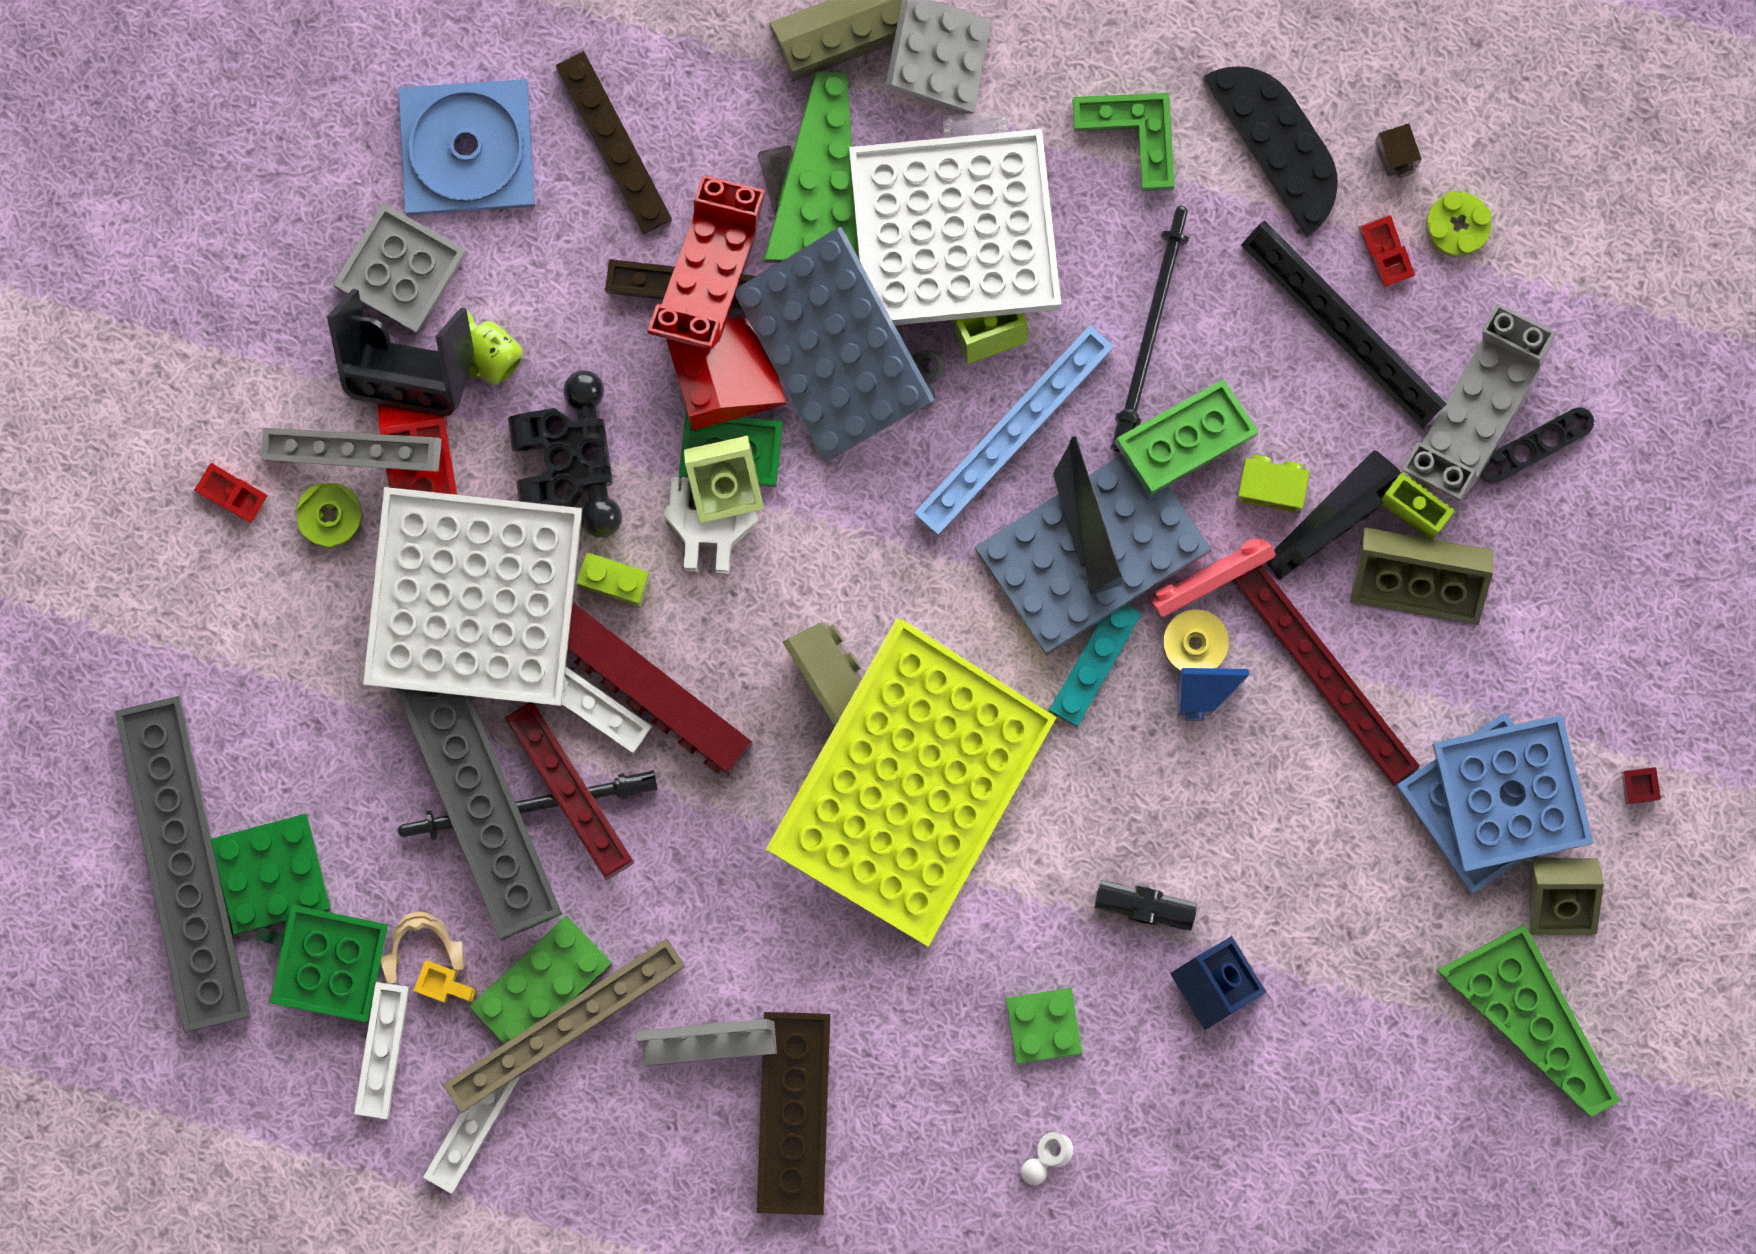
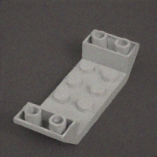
M1497 304L1482 330V341L1446 401L1447 405L1439 413L1423 443L1417 442L1402 471L1461 500L1478 481L1490 457L1496 450L1539 375L1556 332Z

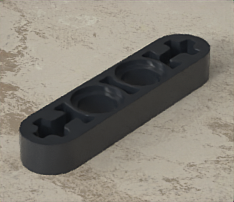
M1582 407L1571 409L1495 450L1489 461H1492L1494 464L1504 461L1505 456L1502 453L1506 452L1508 461L1514 469L1510 470V465L1507 464L1499 470L1500 476H1496L1495 473L1488 474L1486 471L1490 466L1488 462L1480 477L1489 484L1500 483L1582 439L1591 432L1594 426L1592 413ZM1574 415L1579 419L1584 417L1586 419V423L1583 425L1584 430L1581 431L1579 427H1575L1567 433L1571 437L1567 439L1565 430L1558 423L1562 422L1565 428L1574 421ZM1544 431H1555L1559 436V443L1553 447L1545 445L1541 438ZM1518 445L1527 446L1531 452L1530 460L1526 462L1516 460L1513 454L1514 448Z

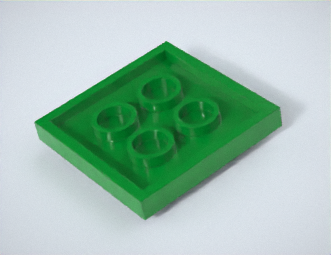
M308 814L290 817L211 839L234 935L286 922L289 905L320 911L332 910Z
M289 905L269 1003L368 1022L388 924Z

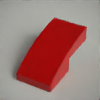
M1391 215L1358 226L1384 287L1415 276L1405 245H1401Z
M213 463L209 464L193 490L249 523H252L268 497L267 494L242 479L236 478Z

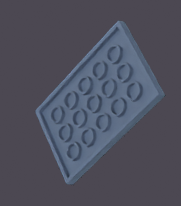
M842 227L836 228L736 288L735 296L825 462L935 401Z
M1122 454L1089 475L1121 571L1122 586L1090 595L1086 566H1080L1059 495H1056L975 546V550L1046 656L1211 552V547L1170 487L1167 486L1149 496Z

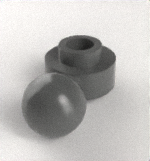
M922 350L913 356V360L935 399V392L931 387V383L938 381L943 376L945 362L937 351ZM930 361L933 363V370L931 372L928 368ZM934 401L921 408V410L931 407Z

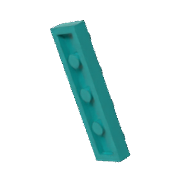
M1126 605L1098 623L1049 712L1078 727L1140 618L1141 612Z

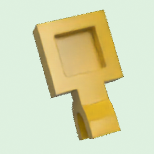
M427 960L423 964L413 990L444 1003L447 1002L449 994L473 1003L477 990L455 982L458 974L457 971Z

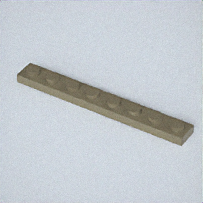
M666 938L445 1082L443 1087L462 1114L684 969L685 964Z

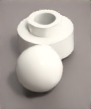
M1055 1132L1044 1135L1038 1144L1039 1158L1029 1159L1022 1165V1179L1029 1185H1039L1046 1179L1049 1166H1065L1073 1155L1071 1140L1067 1136ZM1058 1146H1061V1152L1057 1156L1056 1149Z

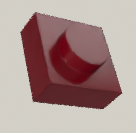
M1656 767L1621 772L1626 805L1661 800Z

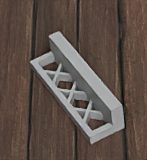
M769 1019L636 1031V1040L643 1043L644 1066L777 1054L775 1023Z

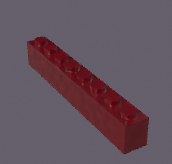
M574 602L572 603L568 651L577 657L574 663L589 675L592 671L599 674L603 678L600 683L616 695L620 691L629 698L626 704L641 715L645 710L655 719L651 723L667 735L670 731L681 738L677 743L687 752L693 755L697 751L706 758L703 764L714 773L719 775L723 771L729 775L753 745L752 741Z

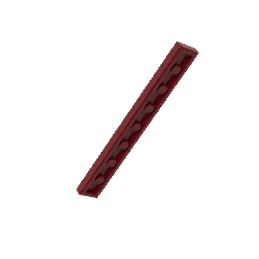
M1261 564L1232 580L1237 589L1390 784L1395 786L1420 766L1263 565Z

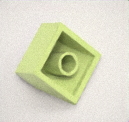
M748 436L684 450L685 465L700 523L764 509Z

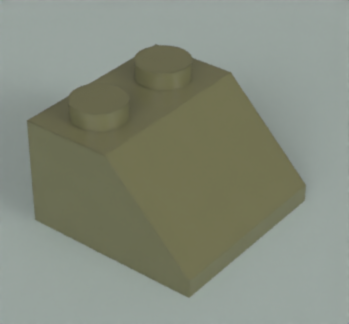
M1532 858L1529 879L1531 935L1597 934L1604 887L1598 858Z

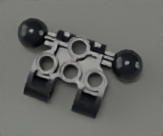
M579 370L567 378L563 388L566 402L577 410L578 421H571L556 408L508 417L512 451L545 449L544 461L548 466V471L544 475L516 481L519 502L574 507L583 496L585 490H588L589 502L582 510L581 522L583 528L588 534L596 538H605L613 535L619 529L622 523V512L618 504L614 500L609 499L607 486L613 484L605 422L604 419L597 418L596 406L604 396V385L597 374L587 370ZM561 420L564 422V427L560 433H549V425L553 421ZM589 448H600V455L596 460H585V453ZM557 453H568V460L564 465H553V458ZM562 484H572L573 491L571 495L566 498L558 497L557 490Z

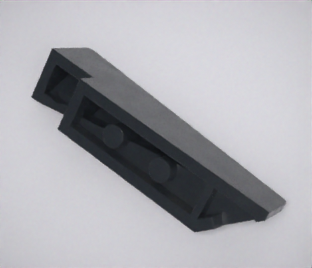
M1073 436L1053 472V478L1080 566H1086L1091 595L1122 586V575L1077 436Z
M1372 451L1274 549L1276 556L1266 563L1276 577L1281 580L1380 508L1383 501L1377 493L1394 482L1400 475V470L1378 451Z

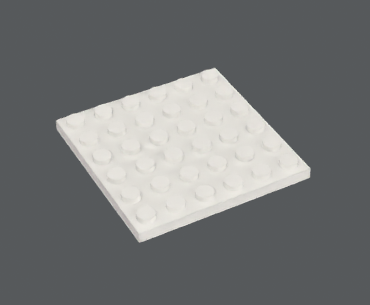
M1042 129L849 147L860 262L894 325L1061 310Z
M384 487L363 685L561 706L583 509Z

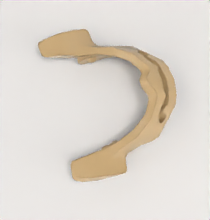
M413 912L405 915L391 934L390 953L381 957L387 984L397 981L396 964H399L400 957L397 952L398 944L408 930L418 931L426 927L439 935L445 944L444 948L447 954H449L454 970H463L465 966L462 942H453L448 935L445 924L427 912Z

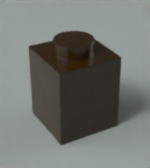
M1408 123L1378 133L1375 143L1387 177L1396 174L1398 178L1413 174L1422 158L1410 124Z

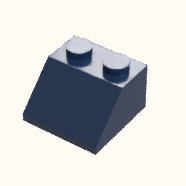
M1232 936L1170 973L1204 1030L1267 993Z

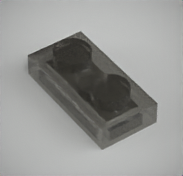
M791 145L768 149L758 153V159L775 216L787 168L793 155Z

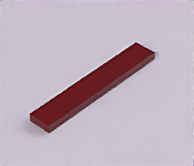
M529 702L504 717L604 879L607 881L633 865V859L535 704Z

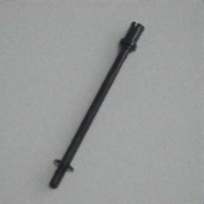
M1182 205L1178 206L1175 210L1170 231H1162L1161 238L1167 241L1125 408L1120 413H1116L1115 421L1117 426L1112 445L1110 446V449L1115 452L1121 453L1114 443L1116 438L1141 424L1137 409L1179 246L1187 244L1189 241V237L1183 235L1188 210Z
M654 770L628 776L621 773L618 774V778H615L613 782L587 787L594 799L616 795L625 800L629 799V795L658 790ZM552 794L515 801L520 814L559 806ZM429 810L426 811V820L402 824L398 827L397 832L401 837L430 832L431 839L435 840L437 839L438 830L453 828V825L448 815L434 818L433 813Z

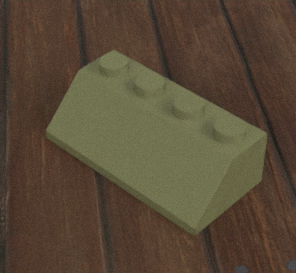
M827 0L770 22L771 29L792 81L794 82L893 44L902 0Z
M1364 527L1357 555L1350 602L1479 625L1493 575V550Z
M820 622L783 641V644L830 720L836 726L862 680L858 673L861 666L851 652L846 654L840 644L844 639L834 624L829 626L828 623Z

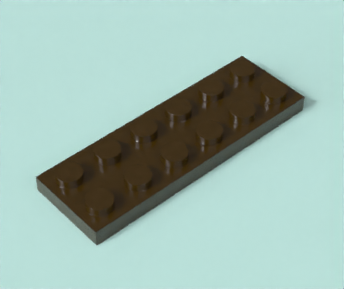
M764 1012V1019L772 1020L775 1023L777 1054L762 1056L757 1213L824 1215L831 1014Z

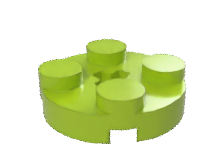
M1452 191L1433 204L1426 219V228L1431 238L1430 241L1438 251L1451 257H1463L1464 255H1470L1479 251L1484 246L1491 233L1492 215L1490 209L1478 197L1465 192ZM1464 218V224L1468 226L1467 230L1461 229L1459 232H1455L1453 230L1454 224L1450 222L1451 219Z
M339 483L316 484L305 491L298 502V527L302 534L317 546L328 549L343 546L350 542L359 532L361 522L363 521L361 504L352 490L345 485ZM335 507L338 510L335 514L337 519L334 522L328 521L324 523L322 521L324 518L323 509L332 510Z

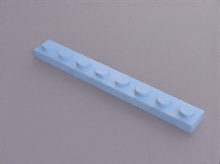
M1089 325L914 512V515L936 536H939L1105 359L1114 346Z

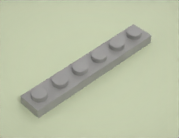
M263 428L261 460L439 472L441 439L433 437Z

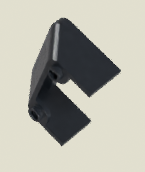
M352 289L327 316L341 387L349 397L358 401L438 416H450L460 405L474 356L467 309L460 308L435 336L438 351L391 343L388 330L383 323L373 318L364 317L359 290Z

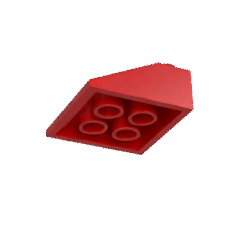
M747 317L727 318L720 341L711 350L666 339L693 431L787 405L778 374Z

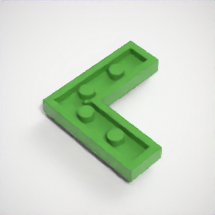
M1169 93L1072 98L1074 132L1138 129L1142 191L1174 190Z

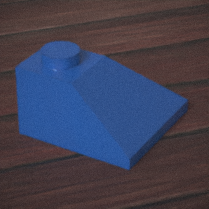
M1182 668L1178 675L1177 715H1185L1186 721H1204L1205 716H1210L1245 682L1249 676V669Z

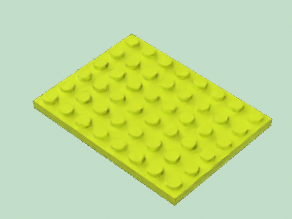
M896 618L765 850L919 943L929 947L1057 717L906 621Z

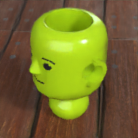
M467 312L474 347V356L469 374L474 378L479 377L487 384L498 385L506 380L518 367L523 359V349L505 329L503 330L493 321H486L477 325L474 322L473 316Z

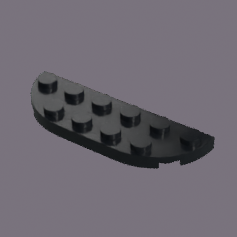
M1242 66L1225 67L1204 75L1203 80L1308 238L1326 221L1337 195V171L1327 147L1292 94L1275 77L1261 70Z

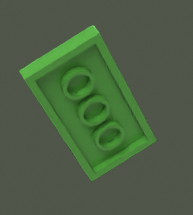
M1223 379L1119 436L1114 443L1148 495L1151 496L1255 438L1259 431Z
M566 915L469 1007L505 1044L579 996L612 963Z

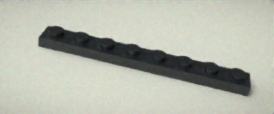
M1265 220L1245 239L1241 246L1421 428H1424L1447 405Z

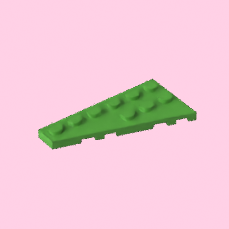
M816 72L812 77L803 110L804 115L796 135V144L789 161L778 201L779 206L770 230V239L762 262L779 263L842 227L858 257L856 214L849 147H852L847 73Z
M1525 924L1436 970L1588 1117H1592L1620 1102Z

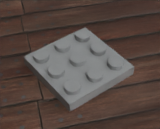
M902 0L885 87L964 114L974 113L991 21L934 0Z
M382 203L333 286L345 294H348L352 289L359 290L362 304L418 335L466 256L467 251Z

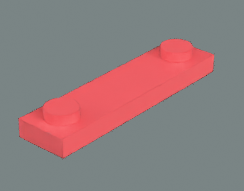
M1262 537L1248 540L1241 545V549L1174 585H1165L1159 588L1155 595L1148 598L1151 607L1161 617H1165L1273 559L1276 554L1272 545Z

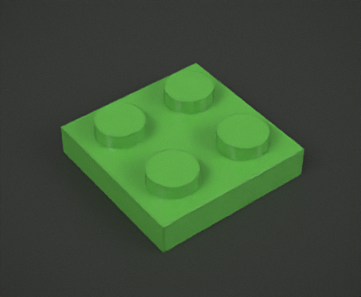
M1072 988L1006 998L1016 1064L1082 1054Z

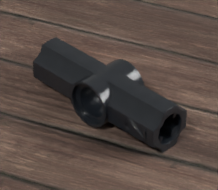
M1101 880L1094 908L1128 916V919L1150 925H1157L1158 923L1191 931L1198 903L1166 896L1164 892L1147 887L1135 886L1133 888Z

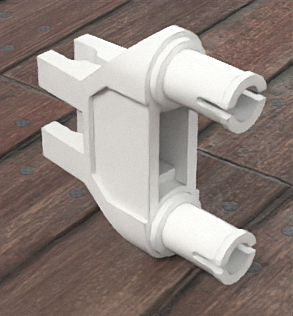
M671 477L669 506H666V509L663 510V516L685 543L684 571L698 573L700 547L717 548L716 574L729 575L731 549L756 526L759 516H757L756 512L752 511L700 523L697 510H692L689 507V478L682 477L681 491H679V477Z

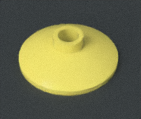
M1198 609L1187 610L1178 614L1168 624L1164 633L1163 646L1168 660L1180 671L1182 668H1217L1227 655L1229 636L1222 621L1214 614ZM1192 638H1197L1201 641L1199 649L1195 650L1190 647L1189 641Z

